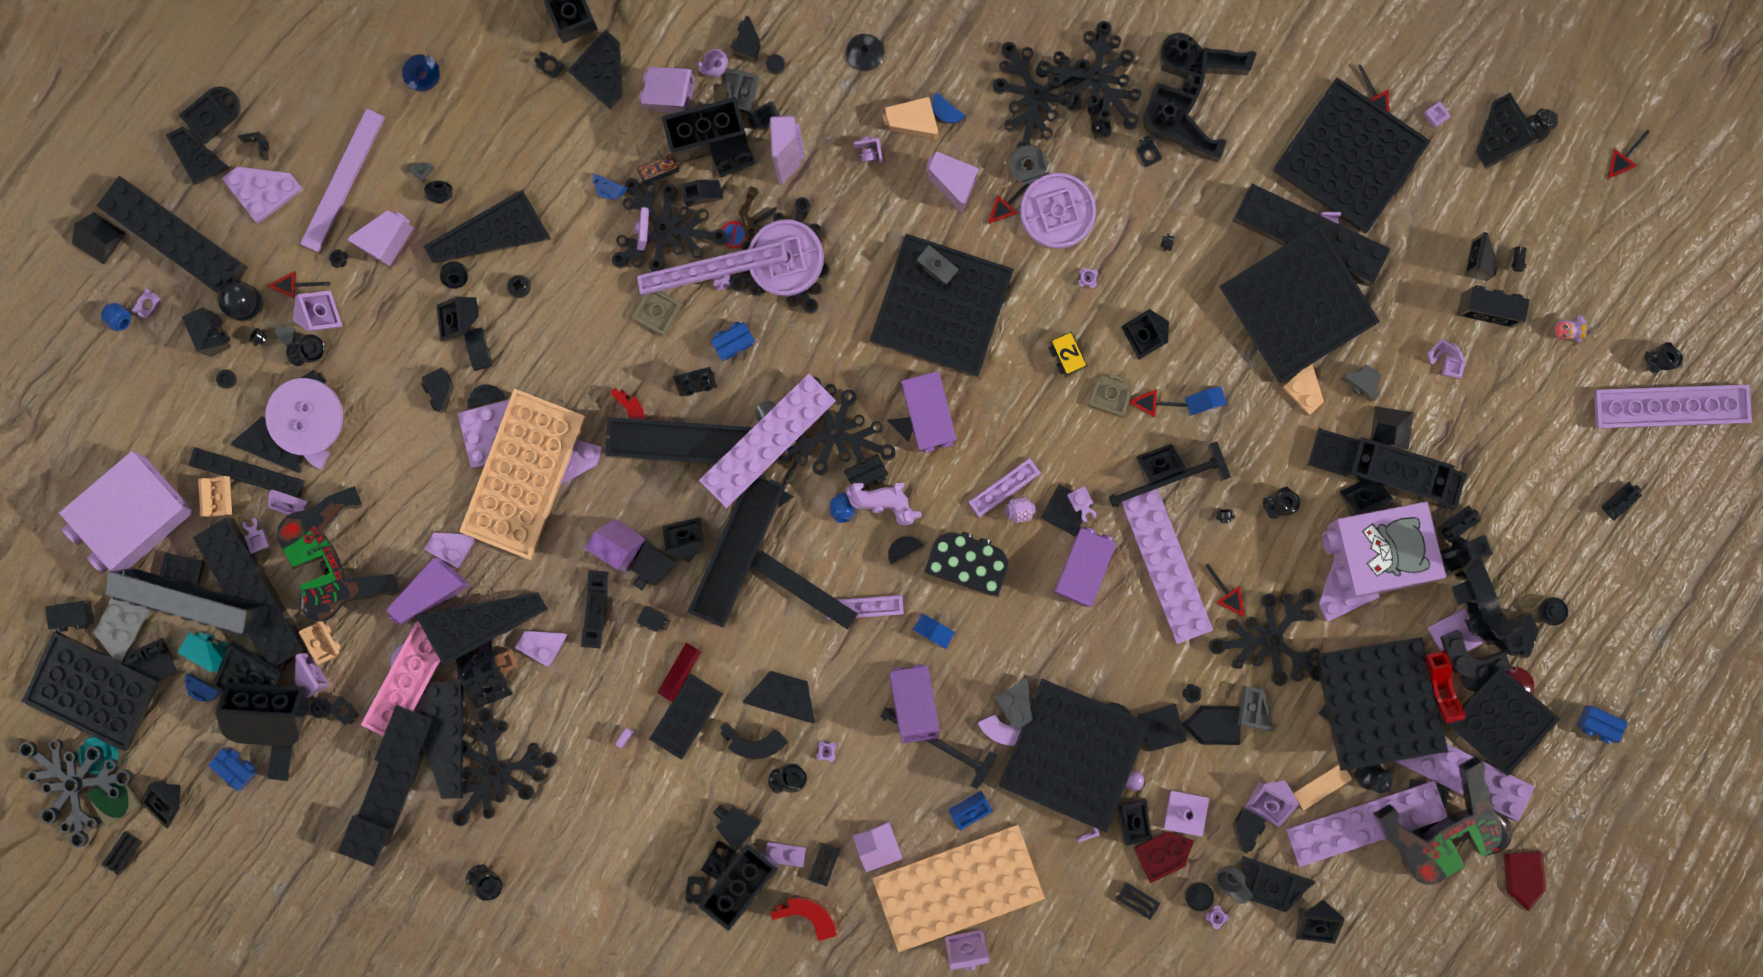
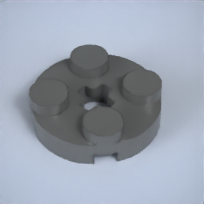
M1027 144L1018 147L1011 153L1009 167L1016 179L1030 184L1043 177L1048 167V160L1045 153L1038 146ZM1027 159L1034 163L1031 164L1030 169L1027 166H1023Z

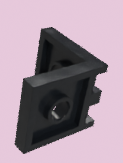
M494 640L456 660L458 679L476 708L513 695L512 688L497 665ZM485 685L491 686L489 688H483V686Z

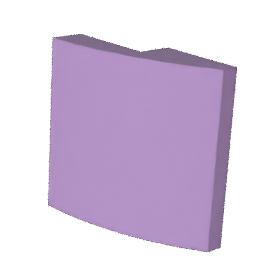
M1465 608L1428 627L1440 652L1444 651L1440 637L1455 630L1461 631L1467 651L1483 643L1480 636L1474 637L1468 631L1467 624L1465 623L1468 614Z

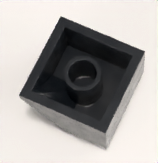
M202 307L182 316L197 352L212 357L231 348L229 344L231 339L221 326L223 321L219 314Z

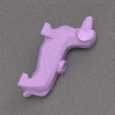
M853 483L846 488L850 504L856 509H872V513H880L884 509H891L896 515L897 523L901 526H909L914 522V519L922 517L921 512L913 511L909 508L908 498L902 492L904 483H894L892 487H884L870 492L861 490L864 487L863 483Z

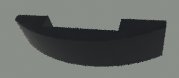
M589 570L581 647L601 649L607 607L608 572Z

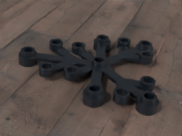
M1101 21L1096 26L1095 32L1099 37L1098 43L1092 31H1087L1084 34V43L1088 44L1096 53L1095 66L1089 72L1072 69L1065 60V54L1062 51L1055 52L1053 61L1060 67L1051 66L1047 61H1041L1037 64L1036 74L1038 77L1047 78L1050 74H1055L1049 82L1050 86L1054 89L1059 88L1063 82L1071 77L1086 79L1071 90H1063L1058 98L1060 105L1064 107L1071 106L1074 97L1091 86V93L1087 103L1090 107H1096L1100 101L1098 96L1100 87L1104 92L1099 119L1102 122L1109 121L1111 117L1110 103L1112 102L1124 117L1123 126L1128 130H1133L1137 127L1139 117L1135 113H1130L1118 97L1136 102L1141 97V91L1137 88L1131 91L1110 88L1107 84H1117L1120 87L1128 85L1130 81L1128 75L1112 76L1108 74L1121 65L1124 67L1130 66L1134 60L1133 52L1127 49L1121 51L1116 60L1102 68L1104 55L1112 49L1119 48L1122 42L1119 36L1114 35L1111 37L1110 42L1105 44L1106 38L1111 32V25L1107 21ZM1086 36H1091L1092 39L1089 40L1086 38ZM1117 40L1118 44H1114L1112 41ZM1056 56H1061L1062 59L1059 60L1056 58ZM1041 66H1045L1047 69L1043 70ZM1120 79H1125L1127 82L1123 83ZM1057 80L1059 83L1054 84L1052 81ZM1132 93L1138 94V97L1132 96ZM1064 95H1069L1070 98L1067 99ZM1090 99H1095L1097 102L1092 103ZM1106 113L1108 117H1103L1102 114ZM1128 118H1133L1135 121L1131 122Z
M1006 42L1002 45L1001 54L1004 58L1011 59L1014 65H1010L1008 61L1004 60L1000 63L999 70L1001 73L1021 75L1028 88L1007 83L1004 78H997L993 82V91L999 95L1004 94L1006 91L1025 95L1021 100L1012 101L1009 104V111L1013 114L1018 113L1021 108L1029 103L1031 105L1030 109L1015 119H1008L1004 125L1005 130L1012 132L1018 125L1027 121L1023 139L1018 143L1017 148L1030 144L1034 122L1041 132V137L1044 140H1050L1053 136V131L1047 128L1037 109L1038 105H1040L1046 115V120L1054 122L1057 118V112L1052 110L1046 101L1059 103V95L1048 93L1054 89L1049 83L1044 86L1036 85L1029 75L1027 69L1029 61L1033 56V49L1025 47L1022 50L1023 58L1021 62L1016 54V45L1012 42ZM1010 46L1013 50L1008 52L1006 47ZM1030 51L1031 55L1026 56L1024 52ZM1065 55V60L1070 64V58ZM1080 59L1072 69L1089 72L1090 64L1087 60ZM1083 63L1086 65V68L1081 69L1079 65ZM1006 64L1008 69L1004 70L1001 66ZM1069 78L1061 85L1074 88L1076 86L1075 82H1083L1084 80ZM1057 80L1052 81L1054 84L1059 83ZM1002 82L1004 87L999 88L997 83ZM1039 91L1041 95L1035 96L1034 92ZM1079 96L1074 97L1077 101L1076 105L1066 107L1069 111L1075 112L1079 110L1082 103ZM1012 105H1017V106H1018V109H1017V110H1013V109L1011 108V106H1012ZM1053 113L1055 117L1050 119L1048 114ZM1007 123H1013L1014 127L1008 128ZM1048 131L1051 135L1049 137L1044 136V132Z
M630 178L625 182L624 187H627L626 191L634 195L639 202L633 201L631 198H625L623 200L624 208L626 210H641V207L648 208L649 216L655 223L654 230L647 235L646 243L648 245L657 238L654 259L649 263V268L652 272L665 269V263L662 260L665 239L672 246L675 255L681 256L684 253L683 245L678 243L672 234L682 237L690 248L692 256L696 259L703 256V250L695 244L691 237L712 240L717 246H722L727 242V235L721 229L714 232L693 229L701 222L709 219V213L705 209L699 210L697 216L682 227L674 226L691 215L690 209L682 206L679 209V213L669 219L672 200L678 195L674 185L666 184L662 188L664 202L660 218L652 207L654 193L657 190L655 184L652 182L645 185L646 196H644L640 191L641 186L638 180ZM635 183V187L629 188V184ZM652 185L654 186V189L652 191H648V186ZM668 188L673 190L671 194L666 193ZM627 201L632 202V205L630 207H626L625 204ZM683 210H688V214L685 216L682 215L681 212ZM705 212L707 214L705 218H700L701 213ZM665 225L666 230L660 231V226ZM717 234H722L720 240L715 238ZM619 235L616 239L617 244L620 247L630 246V248L623 253L617 252L612 256L614 266L617 268L626 267L628 258L635 254V257L632 259V265L637 269L642 268L644 265V250H637V239ZM621 238L626 239L624 244L619 243ZM678 246L682 248L679 253L675 252V248ZM696 249L701 251L699 255H694ZM621 256L622 261L616 262V258ZM637 259L641 260L640 265H635ZM655 262L660 263L658 268L653 267Z
M800 197L795 201V209L797 211L794 218L795 221L802 222L804 213H807L810 209V202L805 197ZM804 203L806 208L800 209L799 205ZM780 212L775 213L773 216L774 221H776L775 218L777 216H781L782 220H785L784 215ZM816 223L810 225V229L818 227L819 230L815 234L819 235L821 232L820 226ZM746 240L742 243V251L750 246L752 240ZM825 262L823 263V268L826 271L824 274H820L818 278H825L829 274V266ZM751 273L745 277L734 276L730 281V286L733 291L741 292L745 289L746 284L754 281ZM755 281L750 291L753 296H760L762 288ZM736 282L742 283L740 288L735 287ZM814 283L807 290L811 291L814 295H819L822 292V286L819 283ZM819 286L820 290L818 292H814L813 287ZM758 287L760 291L759 293H754L753 289ZM806 290L799 293L804 301V311L807 314H814L818 310L817 301L810 298ZM799 294L787 298L789 307H796L798 305ZM791 298L796 299V303L790 304L789 300ZM813 304L814 309H807V305Z
M812 376L822 386L820 379ZM828 384L825 390L827 391L828 388L833 387L834 392L829 393L833 397L837 393L836 386ZM848 389L841 394L842 404L835 421L829 409L823 413L827 423L825 432L810 439L800 436L795 441L798 444L788 447L786 449L788 454L786 456L780 455L778 458L781 462L787 463L792 460L793 454L802 451L796 457V462L799 466H806L812 446L827 440L819 460H816L812 465L814 473L818 476H823L828 472L826 462L834 443L837 446L839 458L842 462H848L851 459V454L846 450L842 439L850 442L857 458V465L861 469L867 468L869 462L864 457L860 446L880 453L881 457L886 461L893 460L896 456V451L890 444L882 446L863 439L874 433L879 434L882 432L883 426L879 421H874L870 427L854 434L846 432L855 427H862L865 424V419L860 414L854 416L853 420L842 424L849 406L854 405L857 401L855 392ZM851 394L852 398L847 400L845 396ZM862 418L863 421L862 423L857 424L856 419ZM877 424L881 426L879 430L873 429ZM837 429L838 432L837 434L833 435L831 434V430ZM885 449H890L891 453L886 455L884 451ZM843 453L848 454L846 459L841 458ZM801 457L806 459L804 463L799 462ZM860 460H866V464L863 466L859 462ZM818 464H823L821 470L816 468Z
M1303 589L1299 593V600L1294 607L1292 605L1294 598L1290 593H1285L1281 596L1286 617L1277 629L1274 616L1277 598L1271 593L1264 594L1260 602L1266 611L1268 630L1259 624L1255 617H1248L1245 621V625L1248 628H1253L1263 637L1255 638L1241 627L1237 620L1230 619L1226 623L1227 629L1235 631L1244 639L1224 642L1221 639H1212L1208 645L1210 652L1221 654L1224 649L1245 647L1240 655L1231 661L1233 668L1241 669L1244 666V661L1257 645H1264L1257 655L1251 657L1250 663L1254 667L1261 666L1263 659L1271 650L1274 670L1271 674V681L1274 685L1282 686L1286 684L1288 677L1281 668L1280 649L1292 660L1293 671L1291 678L1294 681H1301L1304 678L1301 666L1309 672L1312 680L1320 681V676L1315 677L1313 674L1315 670H1318V667L1313 666L1306 660H1316V658L1311 656V652L1314 650L1317 654H1320V651L1312 648L1309 651L1295 652L1283 642L1282 636L1292 622L1303 620L1310 622L1315 619V613L1312 610L1300 613L1306 604H1311L1315 601L1316 595L1314 591ZM1305 593L1309 595L1308 600L1303 599ZM1286 595L1290 597V601L1288 603L1284 601V597ZM1266 598L1271 599L1270 605L1265 603ZM1307 612H1310L1312 614V617L1309 620L1306 618ZM1250 619L1255 621L1254 626L1248 624ZM1231 621L1235 622L1236 624L1235 628L1233 629L1229 626V623ZM1271 636L1276 637L1275 643H1271ZM1214 643L1219 644L1218 650L1213 649ZM1256 657L1260 659V663L1258 665L1254 664L1253 662L1254 658ZM1235 660H1240L1241 665L1239 667L1235 666ZM1296 672H1299L1301 675L1299 679L1294 677ZM1277 674L1281 675V680L1279 682L1275 680V676Z
M483 708L477 714L478 720L484 724L485 733L477 725L469 729L470 736L478 738L487 745L489 760L475 751L468 740H463V744L467 745V750L463 751V756L468 755L485 767L475 770L471 768L465 769L463 771V778L469 781L474 777L485 775L486 777L480 783L463 785V793L474 792V794L462 810L454 813L452 820L457 826H463L469 822V814L481 796L484 818L490 819L494 817L495 809L491 805L488 787L492 781L495 790L494 800L498 803L504 802L507 798L502 788L501 779L518 790V796L522 800H529L534 796L535 790L532 785L522 784L509 775L507 771L522 769L532 776L534 781L540 782L544 779L545 774L542 770H536L533 767L542 765L545 768H551L557 763V756L552 752L544 753L540 758L532 759L534 754L540 751L538 743L529 744L527 752L518 762L503 764L499 761L495 743L501 734L508 730L509 724L506 721H499L493 732L492 720L494 719V712L490 708ZM485 712L490 714L489 719L484 718ZM501 723H504L506 726L504 730L499 728ZM474 728L479 730L477 735H474L472 732ZM532 745L537 747L536 752L531 751ZM548 756L553 758L552 763L546 761ZM494 766L499 768L498 773L493 772ZM467 771L472 773L471 778L466 777ZM536 772L541 773V779L535 777ZM525 788L530 789L529 795L524 794ZM498 793L503 794L502 800L497 798ZM487 809L492 811L491 816L486 815ZM460 814L465 816L464 821L459 820Z
M55 739L49 743L53 762L38 751V747L34 742L22 743L19 746L20 755L25 758L33 757L48 769L46 771H29L27 774L29 782L58 777L63 781L59 783L46 782L42 785L41 790L44 794L64 790L51 808L44 809L41 812L42 822L45 824L56 822L59 819V811L71 796L72 812L65 822L60 824V831L68 833L73 831L75 827V833L70 837L71 845L75 848L85 846L89 841V836L84 832L83 823H85L88 829L92 830L99 827L100 820L97 817L91 818L81 810L79 792L83 787L98 785L108 793L110 798H118L122 795V789L119 786L113 787L110 783H117L120 786L128 785L133 781V773L128 769L118 771L115 775H109L111 771L116 770L119 766L116 759H110L105 762L104 768L97 777L83 779L92 765L103 758L104 751L100 746H92L86 750V760L77 773L75 762L78 759L77 752H66L64 754V761L67 765L66 773L63 771L60 752L64 746L62 740ZM55 742L58 743V748H55ZM70 754L73 756L72 760L69 759ZM110 762L113 763V768L110 767ZM33 773H35L36 775L35 779H33L32 777ZM125 774H127L128 780L124 778ZM47 785L50 786V791L47 790ZM114 789L117 791L116 796L113 794ZM91 820L95 823L94 827L91 825ZM65 824H68V826H69V829H68V830H66Z

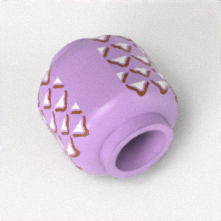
M1027 497L1011 499L1009 504L1006 505L1007 518L1011 519L1013 523L1028 522L1036 512L1034 503H1031Z

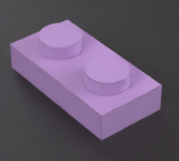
M271 490L268 494L269 509L287 515L308 510V501L275 490Z
M768 841L766 855L776 863L803 867L806 847Z

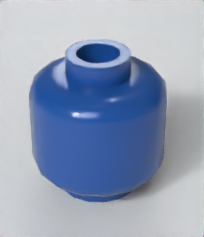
M111 303L103 308L101 320L111 330L121 331L130 325L131 314L121 304Z
M846 493L836 494V497L830 500V516L836 522L846 523L854 517L855 508L850 504Z

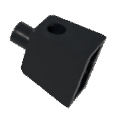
M645 542L632 569L639 575L633 585L641 591L648 582L656 586L678 563L651 544Z
M720 804L713 812L721 820L716 826L717 830L735 851L740 848L761 823V820L736 805L728 811Z

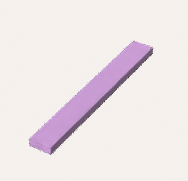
M366 109L300 243L301 245L318 253L320 252L385 119L384 116Z
M780 241L638 275L639 291L641 295L655 293L788 261L785 242Z

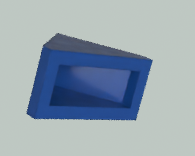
M1222 387L1207 389L1185 397L1190 416L1227 405Z
M923 613L913 628V631L945 649L955 634L951 629Z

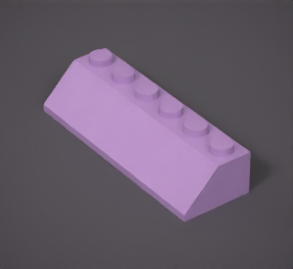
M795 116L771 117L772 157L779 185L784 184L801 165V159H804L800 125L796 123Z

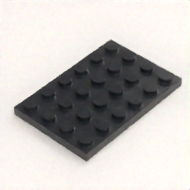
M55 631L48 642L22 702L114 747L128 751L160 681Z

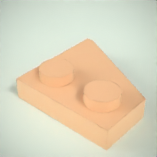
M1313 364L1301 370L1283 387L1308 416L1324 402Z

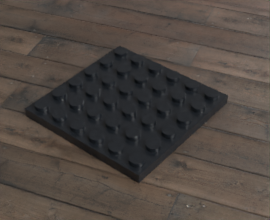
M1336 77L1272 171L1332 212H1341L1340 217L1364 234H1367L1431 140Z
M1317 224L1219 286L1279 383H1282L1380 322L1320 224Z
M906 233L870 342L978 377L1014 269ZM928 245L959 269L947 285L935 280L917 262L918 257Z
M1422 637L1315 655L1340 771L1448 752L1439 708L1426 664V651Z
M1042 678L1030 706L1033 721L1022 727L998 787L1107 833L1151 723Z

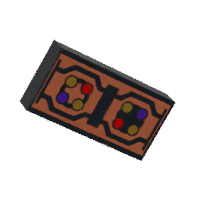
M670 154L638 166L637 172L644 185L678 173L679 167Z

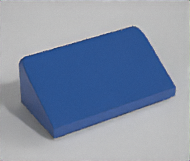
M982 791L977 792L948 810L960 831L993 812Z

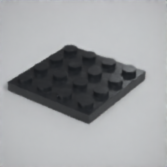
M1498 667L1462 706L1465 719L1446 724L1508 776L1555 726L1560 718L1502 668Z

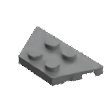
M110 599L94 634L112 658L122 663L125 662L127 654L130 652L150 610L144 605H131L130 601Z

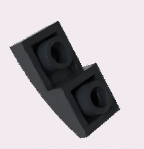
M480 327L467 331L464 337L473 370L478 371L493 366L484 329Z
M293 745L271 747L268 779L288 781Z

